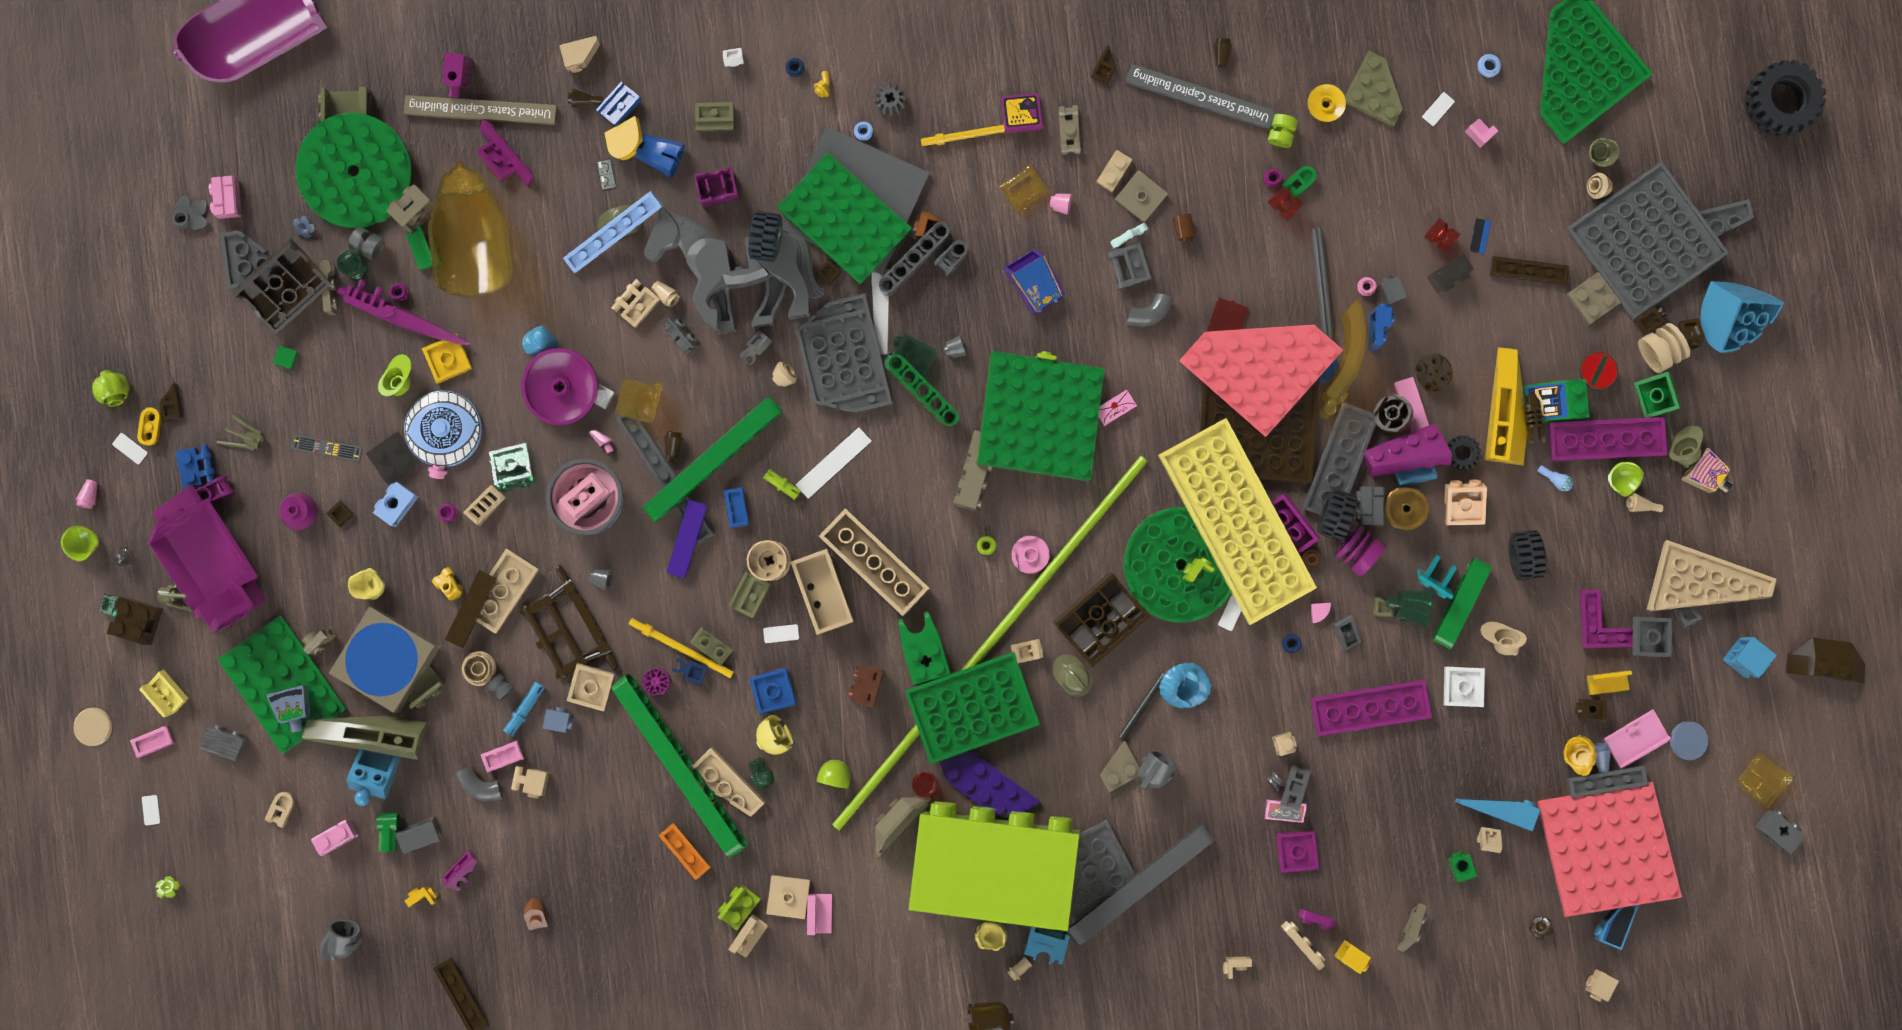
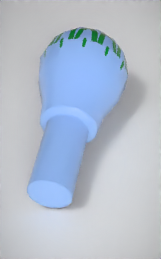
M1542 465L1537 470V472L1549 478L1560 491H1569L1573 486V480L1568 475L1552 472Z

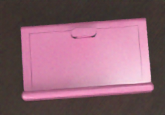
M1652 709L1607 736L1603 741L1608 743L1609 748H1611V754L1619 768L1623 769L1670 741L1671 737L1668 736L1658 716Z

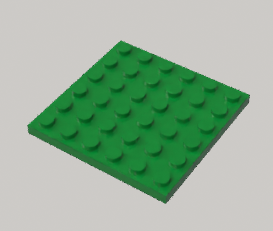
M991 351L976 464L1091 481L1104 368Z

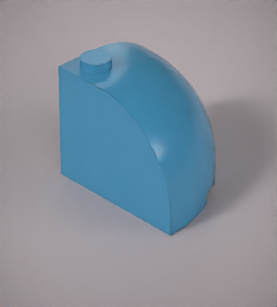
M1711 281L1701 308V327L1705 338L1720 353L1738 350L1741 345L1747 342L1752 343L1763 334L1761 331L1768 323H1773L1784 302L1770 294L1748 286Z

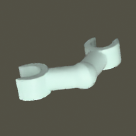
M1142 223L1136 228L1127 230L1110 243L1113 248H1118L1130 238L1143 234L1149 228L1146 223Z

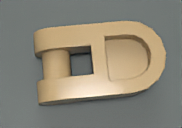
M290 792L278 793L268 810L265 821L275 822L277 826L284 828L295 804L294 796ZM277 810L282 812L281 817L276 815Z

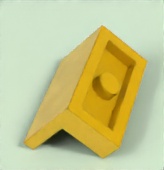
M1632 671L1588 675L1589 695L1630 690L1627 675H1632Z

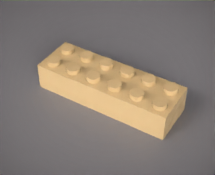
M846 508L819 535L833 551L903 617L930 589Z

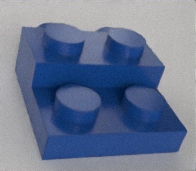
M1379 304L1378 307H1375L1369 313L1368 350L1376 351L1383 346V343H1386V330L1395 321V313H1392L1390 304Z

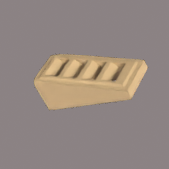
M490 485L463 513L476 525L481 526L506 497L494 486ZM490 492L498 498L496 501L489 496ZM485 498L492 504L490 507L483 501ZM479 504H481L486 509L485 512H483L478 507ZM474 510L481 515L479 518L473 513Z

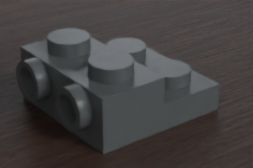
M1633 617L1632 656L1672 657V618Z

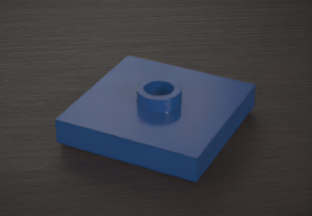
M787 667L749 678L759 715L797 704Z

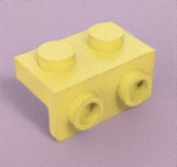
M165 670L159 671L148 684L140 688V691L164 718L176 713L189 699Z

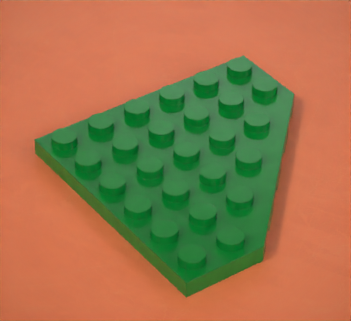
M1563 0L1549 13L1539 116L1563 145L1653 74L1593 0Z

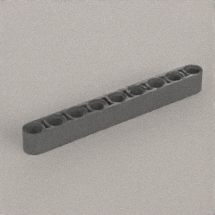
M1204 824L1197 826L1068 927V931L1079 945L1083 944L1204 850L1215 839Z

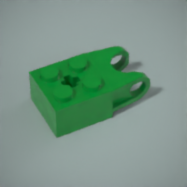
M928 611L924 612L925 627L920 633L914 634L909 632L903 619H898L902 649L913 685L950 675L940 637ZM923 656L931 657L932 662L929 663L930 666L925 667V664H921V661L924 659Z

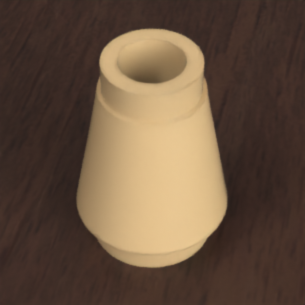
M656 281L651 288L665 306L673 307L680 299L678 291L660 281Z

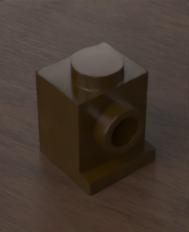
M1578 699V703L1575 705V713L1578 714L1577 718L1606 720V700ZM1590 706H1593V713L1589 711Z

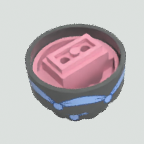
M576 459L562 465L553 474L547 486L546 503L550 515L559 526L572 533L592 535L603 532L618 520L624 507L625 496L621 481L609 467L593 459ZM590 487L595 488V492L593 494L589 493ZM576 499L580 500L579 506H574Z

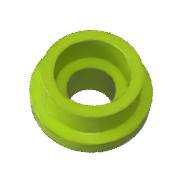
M983 536L977 542V549L983 555H990L996 549V542L990 536ZM988 542L990 548L984 549L983 543Z

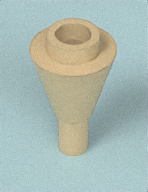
M1636 493L1629 496L1626 502L1630 512L1650 510L1662 512L1663 505L1652 503Z

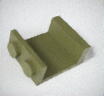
M359 87V91L329 92L327 89L321 88V94L318 95V103L321 105V112L318 113L319 123L331 116L343 113H360L371 116V91L367 87Z
M431 665L419 678L415 690L408 700L410 709H421L428 703L426 700L429 697H435L443 691L442 687L446 685Z

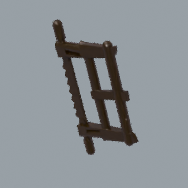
M557 566L556 572L564 583L549 594L546 592L543 597L530 606L527 604L523 605V611L519 612L522 616L527 617L540 641L536 642L539 649L544 647L557 670V679L560 677L566 679L569 673L575 671L577 663L589 666L588 663L603 656L606 657L611 669L617 670L618 664L613 655L610 654L612 653L611 648L602 638L603 632H599V626H595V620L592 619V614L588 613L585 601H581V595L575 591L576 587L572 579H568L562 566ZM568 594L597 644V647L583 655L554 605L555 601ZM547 607L559 630L547 637L534 613ZM562 635L576 658L564 666L550 644Z

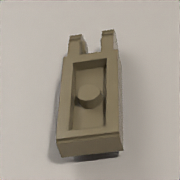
M324 259L319 265L320 270L332 285L322 293L323 310L329 315H337L338 300L334 296V290L337 289L335 279H333V276L336 274L335 265L329 260Z

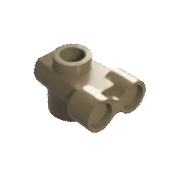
M322 629L318 633L312 632L303 638L302 641L306 645L303 649L308 655H318L325 650L324 645L332 641L336 634L331 629L327 631Z

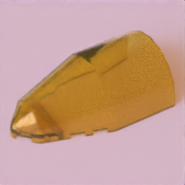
M456 162L455 166L448 173L445 172L441 176L431 220L428 224L434 282L438 289L451 295L476 297L491 294L504 288L511 281L513 275L506 219L499 210L497 202L493 199L481 173L475 169L468 168L463 162Z

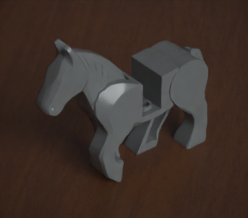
M664 207L658 210L660 215L652 227L644 249V255L648 261L656 263L668 251L678 247L681 248L690 270L698 278L692 300L704 324L715 330L716 335L737 332L732 315L730 289L766 282L764 300L751 324L753 329L774 326L775 315L784 299L788 286L794 293V300L788 313L789 320L810 316L811 299L820 298L825 294V289L820 287L814 279L810 248L801 236L782 231L779 253L774 263L750 259L748 254L749 237L744 238L749 268L739 266L735 267L733 271L729 247L725 241L717 240L704 226L688 217L670 213ZM711 298H713L716 309H711L709 301Z

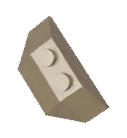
M930 796L902 797L900 800L896 798L889 805L891 810L887 814L883 812L875 820L878 823L875 826L876 855L878 857L932 800Z

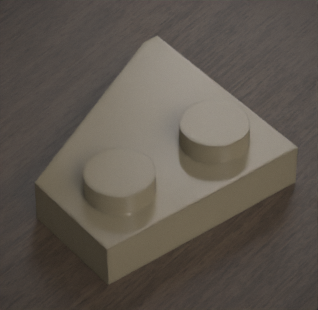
M1125 741L1120 744L1115 754L1100 773V777L1108 792L1139 776L1140 768Z
M1419 903L1412 909L1403 931L1406 933L1405 938L1398 944V950L1405 952L1411 945L1420 940L1422 935L1420 928L1427 917L1425 913L1427 906Z

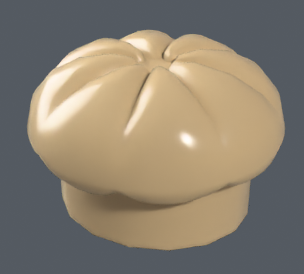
M473 652L463 661L462 674L466 681L472 685H486L493 680L496 674L495 660L486 652Z

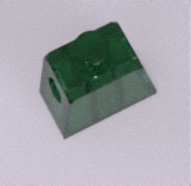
M1400 590L1397 597H1387L1386 607L1395 609V618L1419 627H1428L1434 591Z

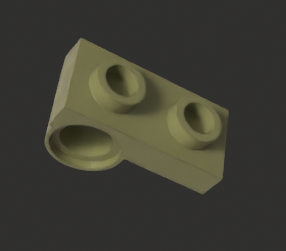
M703 627L698 630L690 641L693 646L720 665L724 663L733 650Z

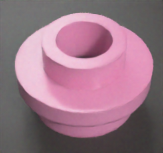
M1370 277L1362 278L1357 284V290L1363 296H1371L1377 288L1376 282ZM1368 284L1370 289L1365 290L1363 285Z
M433 464V467L428 468L429 476L436 479H444L448 471L444 469V466L438 467Z

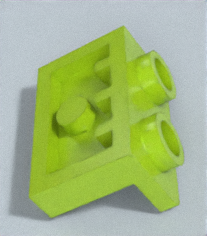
M744 885L740 888L736 886L729 895L732 899L728 904L724 902L718 910L720 915L717 918L724 920L735 930L739 929L761 899Z

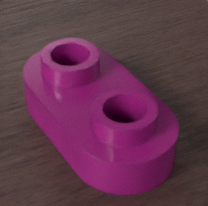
M1301 908L1298 916L1301 917V922L1312 925V922L1320 924V928L1328 931L1331 928H1335L1337 921Z

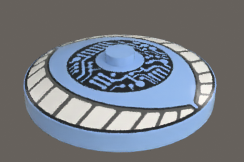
M435 391L418 399L410 408L405 420L404 434L408 447L418 459L432 466L435 464L438 467H451L464 462L475 452L482 436V422L475 406L462 395L451 391Z

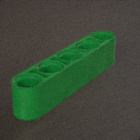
M890 355L886 358V369L942 425L953 426L958 422L959 414L901 355ZM893 358L899 361V366L896 369L891 366ZM908 371L912 374L910 382H907L904 377ZM921 385L926 389L923 396L918 393V388ZM935 398L939 401V406L936 409L931 405L932 400ZM947 412H950L952 414V420L950 422H946L945 420V414Z
M1476 557L1472 558L1433 635L1432 641L1448 649L1453 647L1491 571V565Z

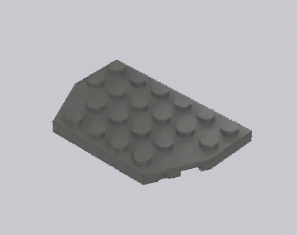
M865 293L828 302L815 315H812L804 324L796 329L815 405L855 414L892 405Z

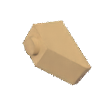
M597 36L560 45L564 65L568 72L576 73L581 71L582 68L587 67L600 46Z

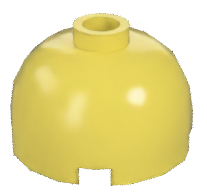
M770 715L764 719L758 726L756 733L758 747L772 755L788 751L792 748L790 745L793 744L789 728L786 724L782 726L779 723L781 719L775 715Z

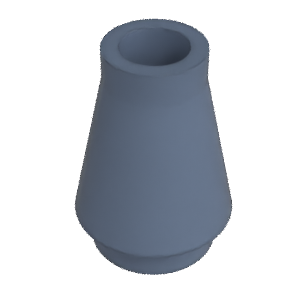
M1608 743L1594 744L1597 753V771L1600 773L1609 772L1611 748H1609Z

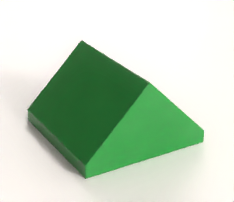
M1670 371L1634 383L1645 418H1651L1681 408Z

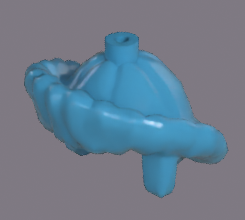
M1183 663L1173 666L1163 675L1159 689L1162 699L1167 704L1182 709L1194 707L1206 701L1211 693L1212 685L1206 672L1195 663Z

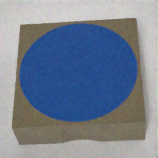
M369 606L329 674L391 712L401 713L414 692L419 678L428 669L440 646L419 633L407 629L399 621L378 608Z

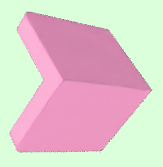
M1478 119L1465 132L1481 148L1498 130L1494 126L1489 129L1481 119Z

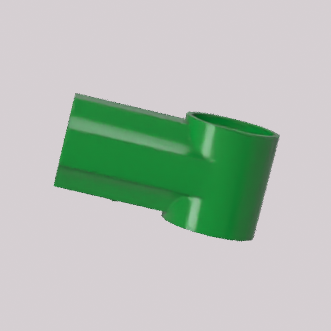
M399 813L378 814L379 852L397 851V838L395 834L400 828Z

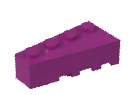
M1435 423L1364 451V463L1371 477L1395 474L1397 471L1407 470V472L1414 471L1416 468L1422 467L1432 468L1435 465L1444 464V466L1451 465L1452 453Z

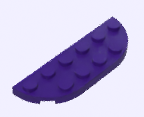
M971 750L939 761L944 776L955 788L981 807L996 809L995 815L1009 817L1011 811L1028 813L1040 802Z

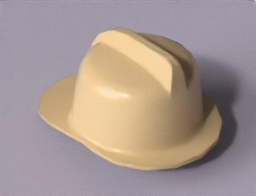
M1487 622L1481 627L1482 636L1492 642L1495 650L1502 655L1516 656L1519 653V648L1527 641L1526 635L1523 632L1502 623Z

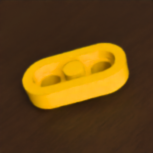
M149 407L144 409L140 415L137 438L143 445L153 446L159 440L162 422L159 410ZM151 415H155L153 421L150 420ZM151 433L152 438L148 440L147 436Z

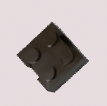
M118 596L115 606L118 612L115 621L110 622L106 634L143 645H152L163 608L128 597Z

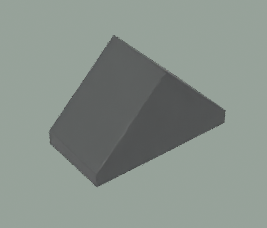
M1352 615L1345 616L1330 625L1344 651L1361 643Z

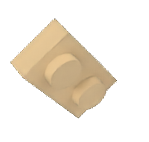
M1116 150L1096 183L1113 192L1133 159Z

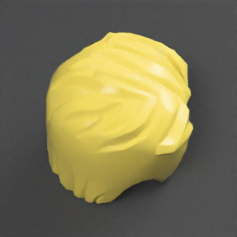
M371 568L356 573L348 580L349 592L356 599H378L385 588L384 581Z
M985 921L977 927L975 940L980 949L998 951L1005 946L1007 931L1000 922Z

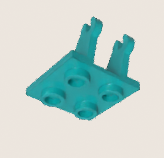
M1436 555L1425 572L1420 568L1417 569L1419 582L1427 588L1433 587L1442 598L1448 597L1452 599L1453 593L1447 584L1457 568L1452 565L1441 583L1430 577L1441 558L1439 555Z

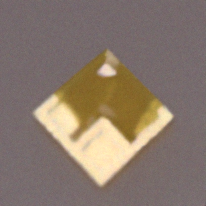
M1757 753L1736 784L1764 808H1769L1776 797L1795 777L1778 767L1763 754Z

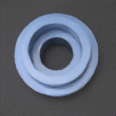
M859 122L854 128V134L857 139L866 141L872 137L873 128L868 122ZM866 129L867 133L863 135L860 131Z

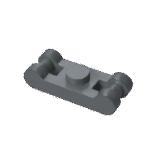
M1292 764L1279 809H1288L1293 814L1298 815L1311 770L1306 768L1303 770L1298 768L1297 765ZM1295 775L1302 777V780L1296 778ZM1288 799H1295V804L1289 802Z

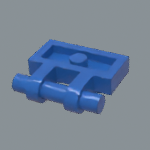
M208 445L200 446V454H198L195 447L175 451L182 489L191 485L193 487L204 485V477H206L207 483L215 479V468H212L211 458H213L212 452H209ZM202 460L205 470L201 471L199 461Z

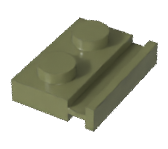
M695 103L696 132L734 131V103Z
M745 572L728 606L754 619L771 584Z

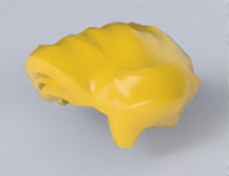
M1581 735L1568 739L1563 750L1565 762L1578 775L1586 776L1591 772L1592 766L1596 763L1597 753L1596 747L1590 739Z

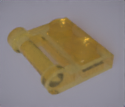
M1031 164L1027 165L1025 170L1007 182H1002L998 185L1017 214L1049 193ZM1030 175L1032 180L1011 194L1009 189Z

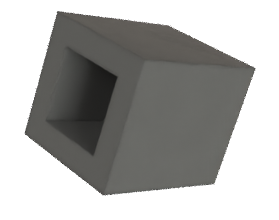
M1392 275L1381 279L1382 283L1377 286L1384 304L1393 305L1407 298L1399 276L1394 278Z

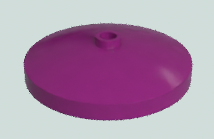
M555 348L539 353L528 363L522 376L521 392L526 406L538 419L549 424L566 425L581 420L591 411L598 397L599 384L593 366L584 356L570 349ZM561 383L565 385V388L562 390L559 387Z

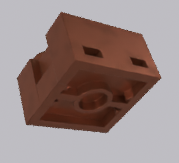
M861 664L860 667L856 666L853 678H857L855 686L851 685L848 694L851 697V702L874 707L884 669Z

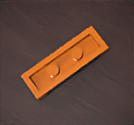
M675 823L658 835L695 880L711 868L709 863Z

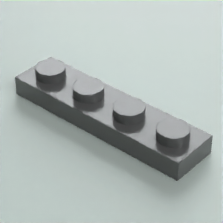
M1642 765L1604 773L1567 778L1569 795L1571 798L1645 786L1648 785L1645 766Z

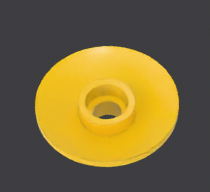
M1320 85L1313 89L1308 97V109L1311 115L1319 121H1334L1345 110V96L1334 85ZM1327 102L1329 107H1323L1322 103Z

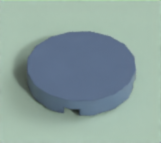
M1684 721L1677 724L1672 730L1670 746L1677 757L1685 760H1695L1704 754L1708 746V736L1700 724Z

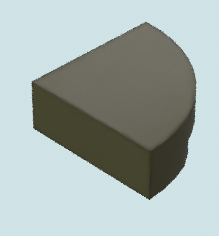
M1374 597L1373 616L1393 617V611L1389 604L1382 598Z

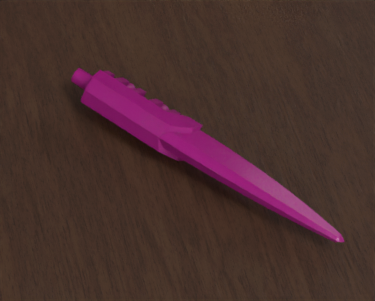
M359 279L357 286L349 285L347 289L339 287L337 291L338 294L344 296L343 301L346 304L397 326L456 344H470V342L428 320L395 305L390 306L389 300L381 298L384 288L377 286L374 295L371 292L364 291L367 281Z

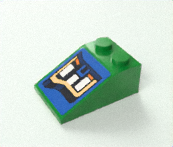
M1586 379L1523 385L1525 405L1526 395L1536 394L1537 403H1541L1543 422L1583 420L1589 417Z

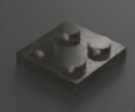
M396 432L366 453L387 485H390L421 464L399 432Z

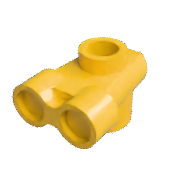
M447 567L442 570L439 576L433 578L432 583L436 589H440L452 601L461 597L463 588L456 583L454 579L455 574L451 568Z

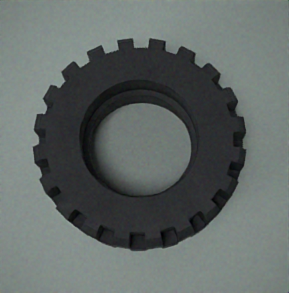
M1782 60L1779 63L1771 64L1752 79L1751 85L1746 90V94H1749L1745 97V104L1749 106L1746 108V112L1751 114V122H1756L1759 125L1757 128L1760 131L1765 129L1767 130L1766 134L1772 136L1776 133L1777 137L1795 135L1812 125L1817 120V117L1822 114L1823 108L1821 107L1826 102V99L1823 98L1826 91L1825 88L1821 87L1823 81L1821 78L1818 79L1816 77L1817 72L1814 69L1810 71L1808 69L1809 65L1805 63L1799 65V61L1792 60L1789 63L1788 60ZM1774 84L1788 85L1796 92L1799 99L1797 113L1786 114L1774 105L1771 98V90Z

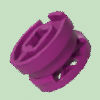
M654 668L644 674L642 684L645 691L649 694L662 695L670 688L671 678L665 670Z

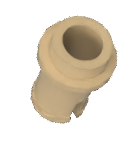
M1023 957L1013 968L1010 967L1007 973L1014 981L1020 980L1019 977L1032 967V964Z

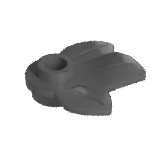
M187 195L182 196L176 203V212L172 218L174 225L181 229L189 227L193 230H199L204 228L208 224V221L202 217L206 213L207 203L205 201L191 202ZM185 216L186 220L181 222L180 219Z

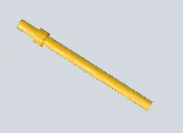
M1004 125L943 135V133L935 134L934 137L922 138L921 145L937 144L938 146L944 145V142L1005 132Z
M631 618L628 624L642 631L641 634L659 640L728 678H731L734 673L732 670L654 630L653 626L647 623L643 624Z

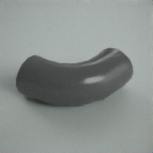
M1156 293L1152 304L1148 307H1131L1126 324L1146 327L1158 323L1167 315L1174 299L1170 296Z
M474 767L455 772L462 790L472 798L484 802L503 799L502 788L498 780L493 782L480 780L476 775Z

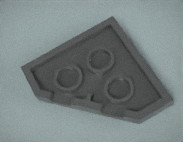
M239 230L220 233L227 289L234 290L272 254Z

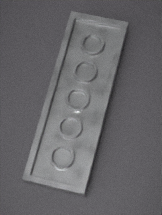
M1342 402L1304 501L1303 510L1320 516L1325 500L1334 488L1350 493L1364 457V451L1367 449L1376 425L1374 413Z

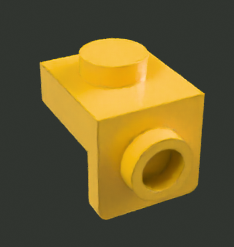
M427 885L420 890L416 888L408 893L409 898L405 900V903L408 907H411L426 897L429 903L433 905L439 901L437 899L438 894L434 888H430Z

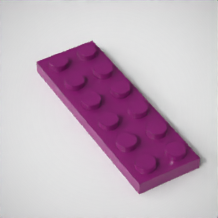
M1665 417L1548 423L1550 461L1667 455Z
M1425 680L1310 698L1316 736L1432 718Z

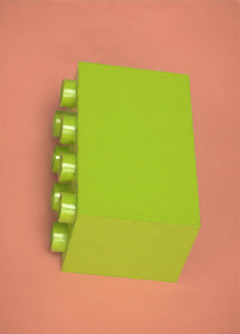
M934 801V803H931L930 810L920 814L909 910L1068 931L1080 830L1072 829L1074 819L1050 816L1048 826L1034 824L1035 814L1011 811L1008 821L995 819L996 809L979 806L970 808V815L956 814L957 804Z

